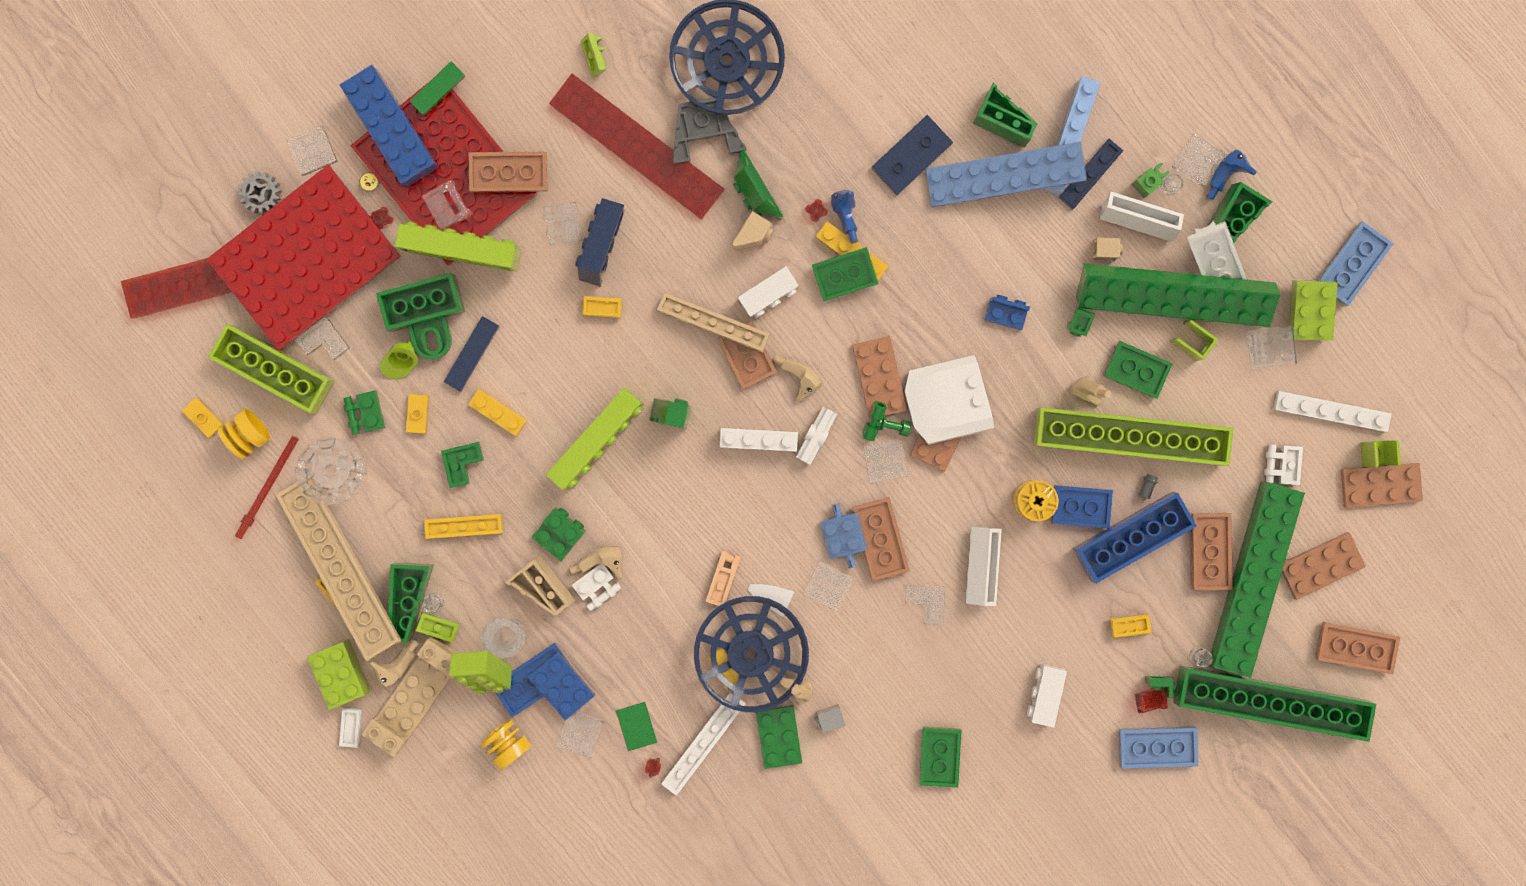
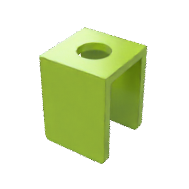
M1193 320L1185 321L1183 324L1207 341L1200 352H1197L1179 338L1171 339L1170 342L1194 360H1204L1218 339Z
M1399 440L1361 442L1362 467L1401 465Z

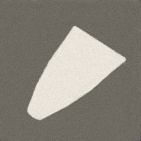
M750 584L748 591L753 596L769 598L786 608L794 593L791 590L764 584ZM770 607V610L774 611L782 617L784 616V614L776 608Z

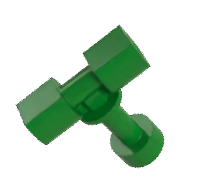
M874 401L870 412L872 418L870 422H866L862 435L864 439L874 441L878 430L882 431L885 427L897 430L899 435L908 437L911 431V422L902 420L901 423L886 420V416H884L887 409L886 404Z

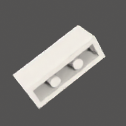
M786 266L739 296L738 300L750 318L754 316L757 319L765 313L764 309L767 307L774 308L781 303L780 299L784 296L789 298L796 294V289L799 285Z
M1041 664L1040 668H1037L1035 674L1037 683L1036 687L1033 686L1031 692L1033 701L1032 705H1029L1027 709L1028 719L1032 723L1055 727L1067 674L1065 669Z

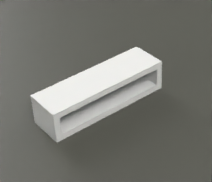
M1110 192L1103 202L1100 214L1101 220L1171 242L1181 231L1184 214L1114 192Z
M721 428L720 447L797 451L798 432Z
M971 527L966 590L967 604L996 606L1002 529Z

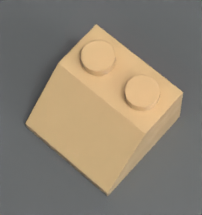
M752 211L732 243V249L739 251L760 246L764 241L768 243L773 235L772 223Z

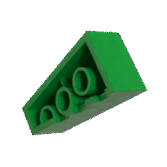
M1242 182L1231 184L1209 225L1213 221L1215 225L1225 222L1234 244L1236 239L1248 229V226L1273 201Z
M397 562L390 564L388 616L402 643L412 639L434 564Z

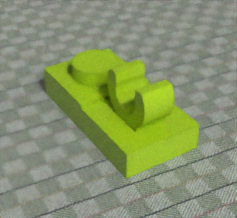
M588 33L580 42L591 76L596 77L606 70V62L601 54L605 46L600 47L597 42L602 40L601 36L595 37L594 33Z
M422 612L415 631L453 643L459 623Z

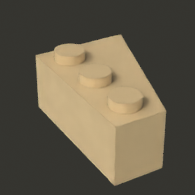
M540 555L505 582L521 591L520 593L524 596L527 595L536 601V604L554 616L558 615L575 601L574 597Z

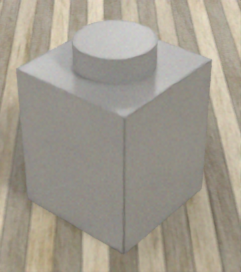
M839 705L817 711L818 717H815L818 729L822 728L823 733L845 726Z

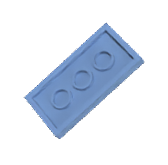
M1362 221L1357 225L1317 281L1338 282L1336 300L1345 306H1349L1394 243Z
M1197 727L1119 729L1120 767L1125 769L1198 766Z

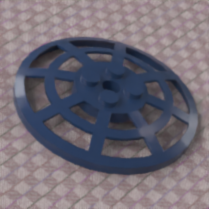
M713 0L693 9L679 23L670 44L669 60L674 81L689 101L708 112L733 115L750 111L761 105L771 96L782 77L785 51L780 32L773 21L760 9L739 0ZM731 8L730 20H717L706 24L701 16L702 13L712 9ZM739 9L755 15L766 26L756 33L750 26L737 21ZM694 19L700 30L692 38L689 48L677 46L683 30ZM729 26L727 36L715 38L711 32L714 28ZM736 28L747 32L752 38L743 43L735 37ZM772 33L778 47L779 63L767 62V52L762 39ZM705 35L710 43L705 52L694 50L697 42ZM756 44L761 53V61L750 60L749 49ZM676 54L687 57V66L692 79L684 84L680 81L676 70ZM729 55L733 60L730 64H725L721 60L722 57ZM693 58L704 60L706 70L698 76L693 67ZM749 68L760 69L756 79L750 85L744 78V75ZM765 71H777L771 87L760 98L754 89L761 82ZM712 77L719 82L718 92L709 89L702 82ZM737 81L744 89L736 93L726 94L727 83ZM698 86L706 94L716 97L715 108L699 102L691 96L688 90ZM746 94L754 102L739 109H723L724 99H736Z
M760 596L738 597L715 608L702 623L694 644L695 670L704 689L720 704L741 712L757 713L767 711L787 701L793 695L792 688L795 684L801 685L809 662L807 637L798 619L782 604ZM744 602L763 603L760 614H742L738 616L735 615L732 605ZM770 607H774L782 612L792 622L794 628L784 632L776 622L767 617ZM725 609L729 620L719 628L714 637L705 635L704 631L711 620ZM755 619L757 623L754 631L743 632L739 621ZM764 623L770 625L778 633V636L769 640L761 632ZM732 625L736 636L730 643L720 640L724 631ZM799 635L802 647L801 666L790 663L788 639ZM701 642L711 645L710 658L713 669L704 674L702 673L699 660ZM781 642L784 646V661L773 658V646ZM717 647L727 650L728 661L719 666L716 659ZM749 648L754 649L756 652V656L752 660L747 659L745 656V652ZM771 665L781 668L778 675L769 683L764 673ZM732 668L739 674L737 684L734 685L729 682L722 673ZM787 670L797 673V678L790 689L777 699L772 688L782 680ZM717 676L726 687L734 691L731 702L719 696L709 686L707 681ZM757 677L762 687L754 689L744 688L746 678ZM765 692L770 703L760 706L739 705L741 694L754 695Z

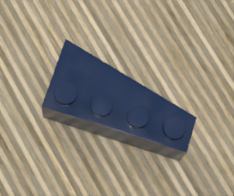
M604 198L601 199L600 204L597 203L595 206V219L589 223V236L584 238L581 247L584 250L582 255H578L575 263L578 269L579 280L601 287L603 281L601 272L602 270L606 271L609 256H607V253H612L615 242L613 236H617L624 215L623 204Z

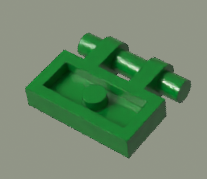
M376 390L356 395L357 403L352 402L351 396L344 398L345 405L343 407L344 411H347L348 427L351 428L352 435L360 434L358 426L362 425L365 432L386 428ZM355 409H360L362 419H356Z

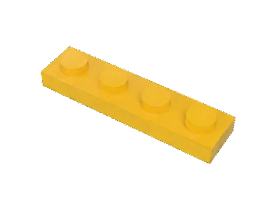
M828 221L815 237L839 255L863 248L858 243L851 244L849 237ZM869 252L877 279L879 280L889 266Z
M502 514L424 520L426 539L503 533Z

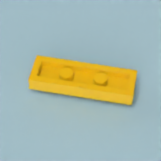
M481 389L477 390L468 404L514 436H518L527 422L526 419Z

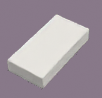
M342 708L339 747H360L363 709Z

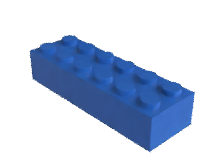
M371 64L339 85L403 186L407 188L439 168L374 65Z
M1170 492L1072 549L1090 581L1098 583L1197 527L1179 493Z

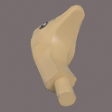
M778 355L774 357L773 362L782 366L781 369L794 373L800 379V389L795 399L796 402H801L806 396L817 391L822 385L819 375L809 366L789 358L783 359Z
M1087 376L1079 378L1071 387L1072 395L1090 402L1094 406L1101 404L1102 397L1109 398L1111 396L1110 390H1106L1103 385L1095 383L1091 377Z
M618 546L601 547L580 559L578 564L570 567V571L572 574L580 571L584 573L594 565L604 564L610 568L617 579H621V550Z
M413 639L408 647L404 646L398 657L390 664H381L372 660L370 666L373 668L378 682L385 687L394 684L404 674L415 657L413 651L420 643Z
M783 677L780 685L788 690L795 680ZM802 681L801 685L795 684L792 688V697L801 704L809 701L813 695L812 683Z

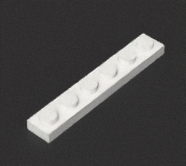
M1282 391L1276 392L1273 410L1381 432H1388L1392 413Z
M730 691L725 700L731 702L734 693ZM740 698L739 705L745 706L746 702ZM720 704L661 784L677 796L740 711Z

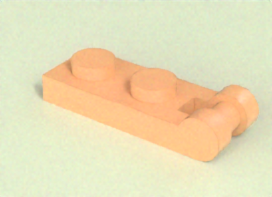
M722 551L705 602L717 606L726 602L741 556H732L728 552ZM725 561L732 563L731 569L723 567Z

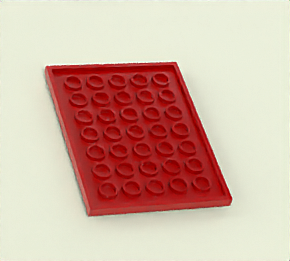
M421 89L400 105L439 166L438 169L406 188L400 183L369 132H366L350 145L413 223L422 226V228H425V225L437 227V229L443 232L444 228L455 230L460 235L468 232L483 238V235L489 234L537 195V192L469 191V152H503V150L453 89L425 116L410 102ZM443 259L448 266L454 262L453 260Z
M328 164L208 257L207 261L275 348L281 351L389 267L401 255Z

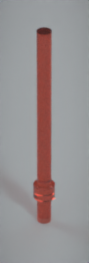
M292 436L249 512L243 516L242 524L235 534L237 538L242 539L248 527H251L254 523L255 515L299 438Z

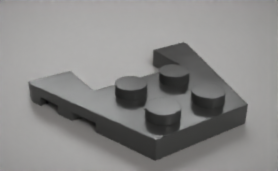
M713 97L698 101L715 108L717 98ZM692 102L680 103L678 105L673 165L691 161L687 142L724 135L729 154L740 153L741 150L744 149L746 151L747 149L727 115L705 111Z

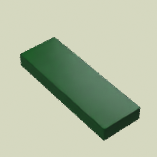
M450 61L410 102L425 116L466 76Z

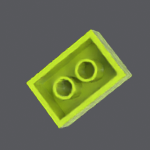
M1292 280L1288 338L1293 340L1333 341L1338 282Z
M349 639L307 656L329 710L371 692Z
M489 651L451 653L449 677L456 680L457 683L473 690L475 694H485V691L502 693L503 690H510L512 667Z

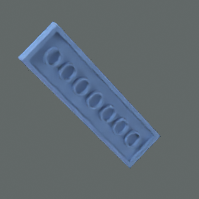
M1081 141L926 169L931 207L1087 181Z

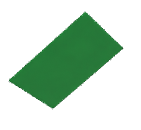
M645 702L616 710L628 751L657 743Z

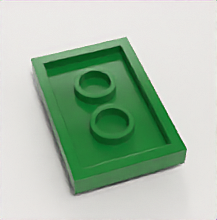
M868 247L812 264L823 301L879 284Z
M1118 341L1103 376L1154 399H1158L1173 363Z
M794 705L757 712L756 717L764 768L768 769L802 763Z
M922 728L920 786L958 788L961 729Z

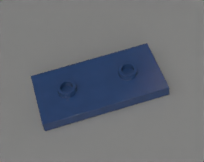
M926 115L882 156L871 169L896 195H899L949 148L953 141Z

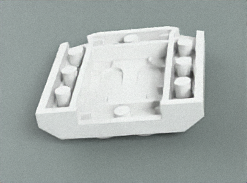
M975 355L909 371L904 392L914 430L922 436L928 445L994 429L993 416Z

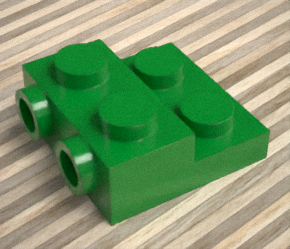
M556 507L531 538L562 561L586 531L583 529L584 525L576 519L574 521L571 520L566 510Z

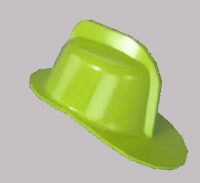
M399 342L391 347L379 364L383 375L391 379H401L413 370L418 363V357L415 349L411 346V342Z

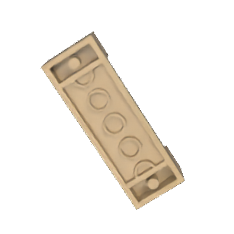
M433 636L428 638L418 652V658L381 712L371 720L362 736L392 757L398 754L450 680L451 653L459 652L439 638Z

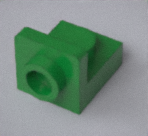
M1076 307L1071 322H1068V331L1078 337H1081V335L1087 337L1095 313Z
M1145 676V684L1150 686L1151 689L1163 690L1164 687V695L1168 698H1173V693L1176 692V684L1169 676Z

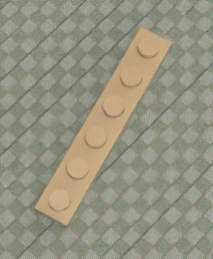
M664 293L657 308V311L761 353L764 352L770 338V334L667 293Z

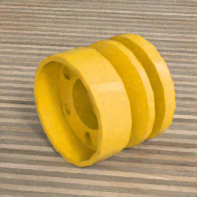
M247 408L234 415L235 423L228 420L225 425H221L217 429L226 447L242 460H245L249 454L255 452L254 445L262 447L271 440V435L266 426L257 415Z
M1029 480L1021 483L1013 493L1012 502L1014 509L1020 516L1032 521H1043L1055 513L1058 508L1059 499L1057 492L1050 484L1044 481ZM1035 496L1041 498V500L1038 501L1039 505L1033 504V502L1035 501Z
M512 719L500 724L491 731L480 744L482 749L489 744L492 746L486 752L487 755L495 751L497 752L492 762L499 771L511 764L532 746L525 735L517 739L514 737L519 731L518 727L511 732L509 731V728L514 724Z

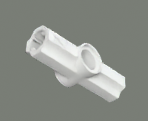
M822 407L814 424L810 426L796 458L811 465L819 448L823 446L829 434L828 431L837 416L835 412Z

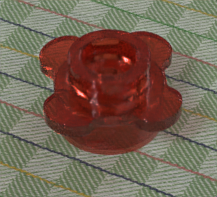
M816 199L811 205L805 207V211L810 214L813 222H817L820 217L826 216L828 213L820 199Z
M381 207V209L371 213V218L380 229H383L387 224L393 223V218L389 215L387 207Z
M658 757L656 759L650 758L646 763L645 773L649 774V778L658 775L660 772L661 763H659L660 758Z

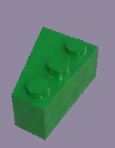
M993 82L973 124L1025 148L1031 140L1038 123L1021 107L1018 108L1011 101V98L1008 95L1005 96Z
M654 398L649 421L687 429L691 406L688 405L687 401L675 398L674 402Z

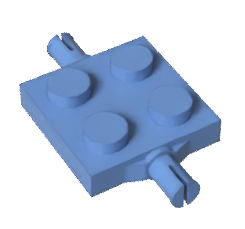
M840 503L834 504L832 508L835 516L820 522L830 559L846 557L849 568L857 566L853 555L868 550L858 512L849 515L842 514Z

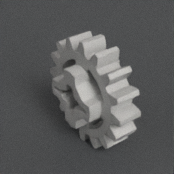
M256 171L255 176L249 173L248 180L242 179L245 184L239 185L242 192H238V195L243 196L240 202L246 204V209L250 210L252 208L254 213H257L259 210L261 214H265V209L269 211L272 205L275 206L277 204L276 200L282 199L278 196V194L282 193V190L277 189L280 183L275 181L274 176H269L266 172L261 174V172ZM259 180H264L268 183L261 184ZM259 201L262 205H255L252 202Z

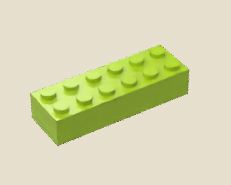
M408 221L405 224H399L395 247L404 252L518 272L521 249L511 240L502 239V242H498L494 237L483 235V238H479L475 234L468 232L460 235L455 230L444 228L443 232L434 226L425 225V228H422L417 223Z
M227 323L208 356L211 360L310 414H317L335 381L290 355L278 351L275 347L237 326Z
M623 388L547 472L546 476L562 490L573 489L580 481L577 478L581 474H587L593 467L591 463L594 460H599L605 454L603 449L607 445L612 446L618 439L616 435L620 431L624 432L630 426V419L632 417L637 418L644 410L642 408L644 403L628 389Z

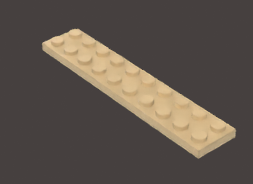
M307 475L276 495L278 501L365 660L370 661L401 642L399 634L312 477Z

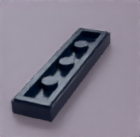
M1109 138L1085 165L1087 181L1069 184L1058 198L1073 210L1124 150Z
M484 316L481 317L444 380L446 384L462 392L500 327L499 325Z

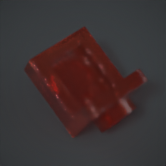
M1149 689L1135 694L1138 713H1146L1155 709H1168L1165 690Z

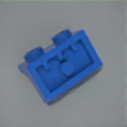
M996 295V297L990 298L985 321L1018 330L1023 329L1027 311L1030 310V306H1026V302L1015 300V302L1008 301V297L1003 295Z

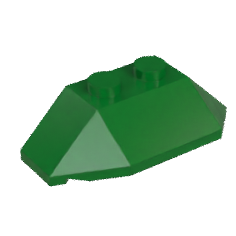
M744 149L741 150L734 175L735 183L733 186L738 194L742 193L745 199L742 201L747 210L751 209L758 215L781 220L783 214Z

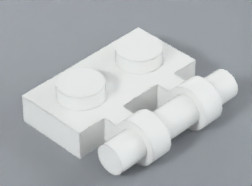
M1269 444L1268 452H1266L1267 469H1264V475H1266L1265 482L1273 483L1275 475L1279 476V484L1300 485L1303 447L1281 445V453H1277V445ZM1275 458L1280 459L1279 470H1275Z
M599 564L572 585L582 600L587 597L592 599L587 604L590 611L596 607H601L604 601L610 597L613 598L617 595L616 592L622 589L618 582L613 586L610 585L609 581L614 576L604 564ZM604 586L606 591L597 596L595 591Z

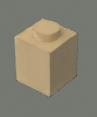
M1121 238L1094 239L1093 259L1116 260L1120 258V255L1123 253V244L1120 243Z

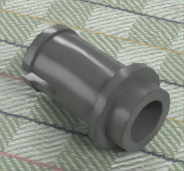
M1147 474L1143 478L1145 480L1138 495L1150 499L1155 484H1158V478Z

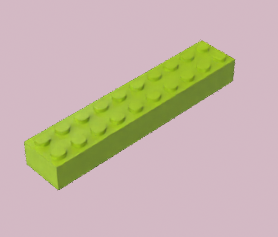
M1040 407L1036 410L1033 446L1230 466L1233 428Z

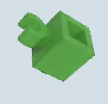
M1163 163L1156 165L1154 170L1152 168L1148 169L1132 183V186L1143 198L1157 189L1164 182L1161 178L1166 177L1170 173L1169 170L1164 174L1160 173L1159 168Z

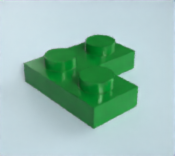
M480 442L441 451L450 488L470 484L466 465L484 461Z

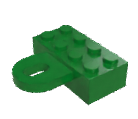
M448 273L376 293L386 331L395 332L408 328L415 351L426 359H439L448 353L452 345V336L446 317L465 312L456 275ZM429 331H434L439 345L436 351L429 349L426 339Z

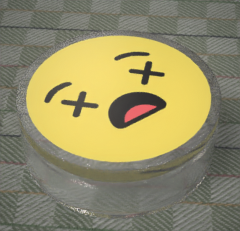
M367 172L360 177V186L366 192H375L380 187V182L373 173Z

